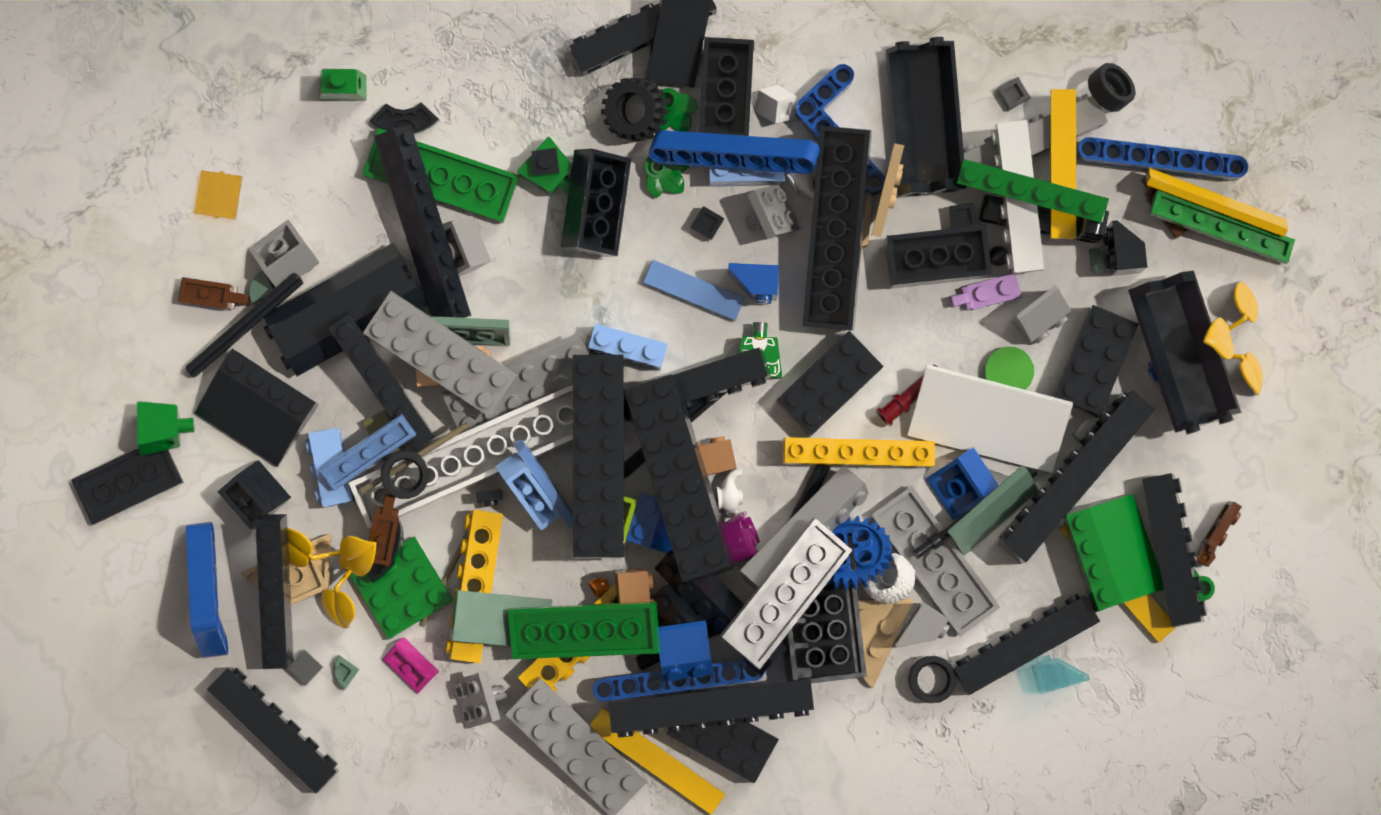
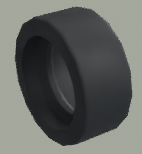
M1105 63L1089 76L1088 89L1095 101L1104 109L1110 112H1118L1134 100L1136 95L1134 83L1127 72L1120 66L1113 63ZM1107 82L1113 86V88L1116 90V93L1109 87Z
M399 450L391 453L384 460L381 467V480L384 488L390 495L399 499H410L418 496L425 489L429 480V471L425 460L419 454L411 450ZM400 460L414 462L420 471L418 482L409 489L396 487L390 479L392 466Z
M926 656L917 660L911 667L908 676L909 687L913 695L927 703H940L948 699L954 692L957 683L956 672L952 664L938 656ZM927 665L940 666L947 675L946 687L938 694L925 693L918 685L919 672Z

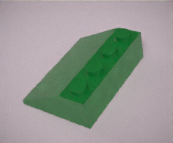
M1133 494L1064 517L1062 521L1095 612L1164 589L1161 572Z

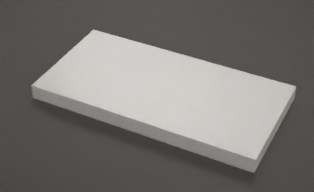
M926 365L907 436L926 441H935L937 444L964 451L974 447L980 455L1053 473L1073 402Z

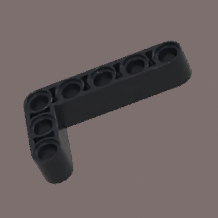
M983 195L979 220L1006 226V219H1002L1000 213V204H1004L1003 197ZM1037 205L1040 233L1050 235V209ZM1109 211L1105 212L1103 223L1076 216V239L1071 240L1093 244L1099 243L1105 237Z

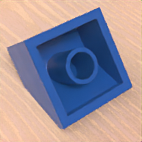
M728 264V275L751 299L757 300V304H771L772 300L777 299L779 265Z
M974 447L926 478V481L952 520L975 507L999 486Z
M640 492L626 542L668 553L672 550V546L657 497Z
M706 620L659 627L661 650L659 657L663 681H677L683 678L704 677L713 674Z

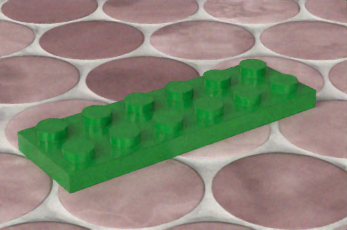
M378 128L376 135L384 133L386 130ZM374 139L362 176L389 185ZM416 141L436 201L504 223L520 177L519 175Z
M656 601L508 609L512 659L658 654L661 652Z

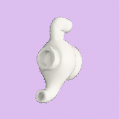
M814 171L809 174H786L791 187L797 195L799 192H803L814 199V180L816 179Z
M741 468L731 471L726 476L721 488L716 486L718 511L722 508L727 512V517H724V523L739 514L737 511L738 505L743 504L742 489L737 490L735 485V479L742 477Z

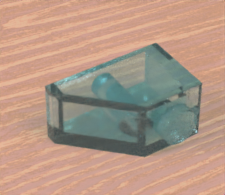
M1050 654L1035 658L1036 663L1031 665L1039 694L1090 680L1088 674L1059 658L1051 659Z

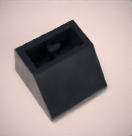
M1118 220L1111 221L1106 227L1105 237L1103 238L1104 246L1108 245L1109 253L1105 256L1106 269L1111 271V276L1143 272L1148 268L1145 242Z
M259 460L237 474L217 491L250 530L256 529L255 520L262 514H274L292 498Z
M670 584L662 586L652 597L657 604L658 627L705 621Z

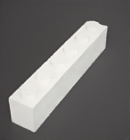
M1027 120L997 123L995 130L991 131L993 145H997L998 155H994L995 168L1034 178ZM1003 196L1004 204H1000L1001 218L1006 219L1007 229H1003L1004 244H1009L1010 254H1006L1007 269H1012V274L1044 270L1037 205Z

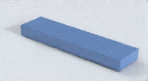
M655 260L652 261L643 282L646 285L733 321L736 320L745 299L740 295Z
M401 413L319 469V472L331 489L335 491L416 436V432Z
M522 439L514 443L517 453L571 529L573 527L572 509L525 441Z

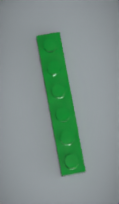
M966 159L963 160L957 181L958 184L1103 223L1109 198Z
M1160 190L1155 191L1148 214L1283 264L1289 263L1295 242L1293 238L1279 236Z

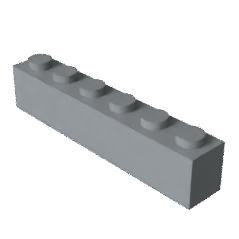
M1088 94L1076 98L1077 138L1104 126L1108 122L1101 106L1092 96L1089 97ZM1043 114L1029 119L1028 132L1031 157L1050 150V115L1044 117ZM992 136L984 139L985 144L976 147L975 144H972L963 149L964 159L995 167L994 155H998L997 145H993Z
M843 465L740 570L744 581L756 590L812 518H816L828 530L833 532L839 523H843L848 519L850 512L856 506H860L866 500L869 493L865 482Z

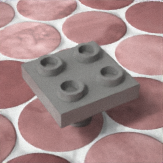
M779 184L756 189L747 194L755 210L753 215L745 219L746 225L751 231H755L762 226L767 239H771L799 230L797 218L791 211L786 201V194Z
M487 670L454 680L455 694L459 698L462 718L466 723L467 729L500 720L496 702L504 701L507 694L497 695L498 692L504 691L505 688L502 685L491 687Z

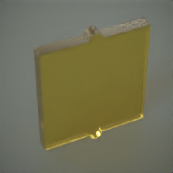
M202 170L195 213L213 216L215 219L218 217L236 219L243 177L225 174L224 171L217 173Z

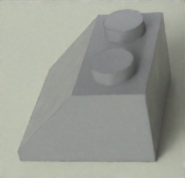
M473 216L452 220L443 225L459 277L491 262Z
M289 219L248 248L275 287H278L291 274L297 273L301 277L320 263Z
M1055 285L1011 321L1029 344L1034 340L1038 344L1049 335L1047 332L1049 328L1053 325L1059 328L1069 320L1066 315L1071 310L1060 290Z
M920 603L893 645L905 647L934 641L937 638L942 639L950 627L946 624L949 619L926 603Z

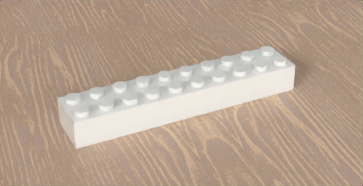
M573 385L463 432L423 456L422 458L425 460L429 471L428 483L425 489L416 497L410 499L395 497L393 509L399 510V518L500 474L495 466L513 453H517L514 443L520 439L525 441L536 458L573 442ZM400 460V461L396 462V463L392 466V468H394L395 466L399 465L400 463H402V462L405 461V460ZM412 463L391 476L390 479L396 487L409 489L418 482L420 471L418 466ZM381 469L349 482L366 525L370 530L376 506L383 507L384 496L389 493L384 488L383 483H380L364 494L361 493L360 488L381 476Z

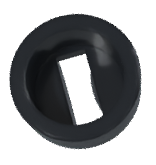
M1002 246L993 247L989 252L990 263L994 266L1004 265L1006 263V254H1009L1007 249ZM1003 251L1005 254L995 261L993 256Z

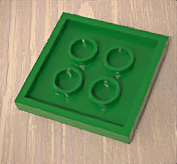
M415 536L403 543L394 560L395 564L379 580L372 583L368 574L364 576L350 575L389 640L453 601V598Z

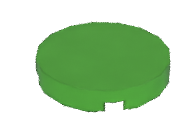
M1002 347L994 351L987 359L984 367L986 380L1024 390L1031 385L1034 377V365L1030 356L1024 350L1016 347Z

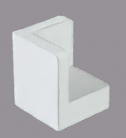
M778 85L760 89L756 112L775 124L794 119L797 96Z

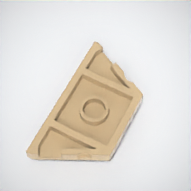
M894 143L890 153L871 234L873 236H882L888 208H894L897 196V188L894 185L899 186L901 181L903 164H900L904 145Z
M331 534L311 541L313 546L311 554L318 555L331 552ZM331 557L317 560L309 559V563L305 567H297L289 561L291 605L329 588ZM257 565L241 572L244 578L248 579L258 588Z
M903 599L894 604H883L875 600H858L867 677L863 678L872 688L914 601L912 599Z

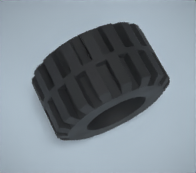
M640 78L620 79L621 82L612 84L613 89H608L605 93L608 95V98L602 99L601 103L605 104V109H601V115H606V119L603 121L605 125L610 126L608 130L611 133H616V136L622 139L643 141L653 138L654 133L662 130L660 126L666 125L667 122L664 116L665 114L669 115V109H665V105L669 103L668 99L663 98V95H665L664 91L658 89L656 83ZM637 94L645 103V114L638 123L632 124L626 117L625 107L627 101Z

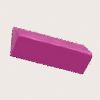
M406 638L399 640L382 658L417 694L439 673Z

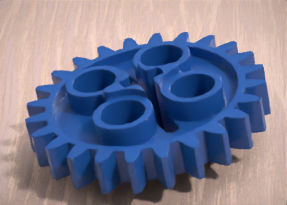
M856 516L854 521H850L848 517L845 522L839 523L832 533L848 547V536H852L856 570H852L849 554L842 563L844 565L838 568L827 582V585L834 581L836 589L841 584H844V589L847 591L850 585H853L854 589L858 590V586L861 583L867 588V581L869 580L877 583L876 575L884 577V569H889V561L893 560L892 543L890 542V536L885 533V528L879 529L878 522L870 525L869 518L860 522L859 516Z

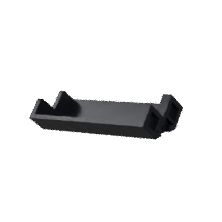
M944 37L929 38V42L922 45H910L909 41L896 42L894 47L886 49L893 143L904 145L900 164H903V172L899 186L897 185L898 197L927 196L928 193L942 192L943 194L967 189V186L957 183L964 160L954 41H944Z
M391 243L277 307L264 318L267 325L263 328L270 340L275 339L284 355L280 358L287 370L292 368L298 377L343 351L329 331L328 324L349 310L364 332L390 291H393L418 309L426 305L427 302L395 244Z
M1194 270L1180 272L1163 280L1147 282L1129 289L1128 292L1175 433L1185 431L1186 435L1201 431L1200 426L1217 421L1219 425L1233 421V416L1242 412L1224 359L1211 346L1203 342L1212 323Z

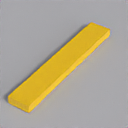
M1051 89L1050 182L1076 189V89ZM1050 209V239H1076V216Z
M1149 168L1146 173V183L1149 187L1285 237L1288 231L1287 221L1284 218Z
M1062 526L1059 531L1070 542L1065 526ZM1150 594L1123 603L1157 643H1160L1175 629L1171 626L1170 617Z
M602 707L590 724L604 740L710 815H712L726 795L639 732L633 731V736L618 738L617 733L611 732L609 711Z

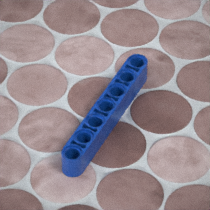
M660 130L654 136L648 155L650 159L660 164L809 174L815 168L820 147L813 141L802 139Z
M1086 137L1076 146L1077 159L1091 164L1147 171L1149 168L1163 173L1227 181L1241 179L1248 172L1249 168L1247 160L1239 155ZM1082 145H1091L1094 149L1093 155H1085L1082 152ZM1107 148H1115L1118 151V158H1109L1106 154ZM1132 151H1140L1143 155V160L1141 162L1134 161L1131 157ZM1156 154H1164L1167 157V164H1159L1156 161ZM1186 156L1191 159V168H1185L1181 165V157ZM1210 159L1216 163L1217 168L1215 171H1210L1206 168V160ZM1231 163H1237L1240 165V174H1234L1233 172H1231Z
M745 660L712 664L713 674H711V679L706 684L699 683L696 677L686 678L685 685L676 687L672 684L671 680L663 681L662 671L600 679L593 686V694L600 701H610L760 680L764 673L761 676L751 677L746 671L748 663ZM725 666H732L736 671L735 678L730 681L725 680L721 675V671ZM650 676H657L661 679V687L658 690H651L647 687V680ZM626 679H632L636 683V690L631 694L625 693L622 689V683ZM606 682L611 686L609 696L602 697L598 694L597 687L600 683Z

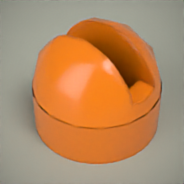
M596 577L588 582L590 589L598 599L609 590V583L603 577Z

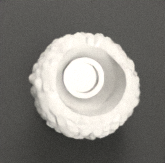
M892 553L893 560L889 561L890 568L884 569L885 576L876 575L877 583L869 580L867 581L868 587H864V591L871 598L883 604L898 603L904 597H908V594L914 587L915 569L904 556L897 553Z

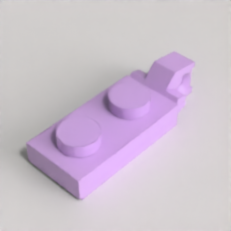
M1010 274L967 285L961 288L963 294L951 297L953 308L966 305L967 310H976L1019 299L1022 296L1016 274Z

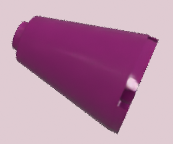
M746 511L735 515L723 523L734 562L750 561L760 551H757L756 544L760 543L759 536L750 517L745 518L747 515Z

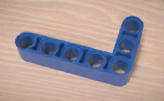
M839 64L796 104L795 116L797 120L818 142L820 133L817 131L816 126L819 123H826L830 127H839L824 110L852 85L854 71L849 65ZM838 72H846L849 75V80L844 83L839 82L836 79ZM821 88L828 89L831 92V97L828 99L820 98L818 90ZM802 105H809L812 107L813 113L809 116H804L800 113L799 108ZM870 160L868 178H878L880 186L873 189L867 184V192L877 195L882 191L885 176Z
M213 523L186 525L192 634L202 658L228 655V640L219 617Z

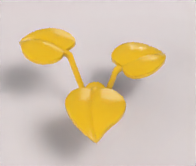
M1239 281L1234 289V300L1238 310L1242 313L1241 318L1230 326L1222 318L1215 319L1210 325L1203 342L1211 346L1223 359H1239L1241 361L1240 370L1243 378L1256 396L1261 393L1263 382L1261 365L1251 352L1245 353V355L1233 354L1234 346L1230 337L1232 329L1247 319L1253 323L1258 317V304L1253 292L1244 282Z
M288 528L289 561L293 565L305 567L308 565L309 559L317 560L340 555L339 563L348 571L334 586V591L329 588L323 591L321 603L326 615L335 624L348 629L355 617V606L346 593L339 592V588L351 573L357 576H364L370 571L374 562L377 543L365 541L355 536H346L340 543V550L313 555L311 554L313 546L310 540L299 531Z

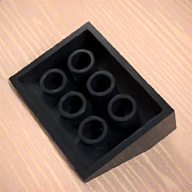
M232 348L217 370L194 413L279 467L319 404Z
M834 581L828 585L826 584L784 637L782 643L788 648L784 652L787 682L811 679V683L867 677L858 595L853 585H850L846 591L844 584H841L837 589L834 586Z

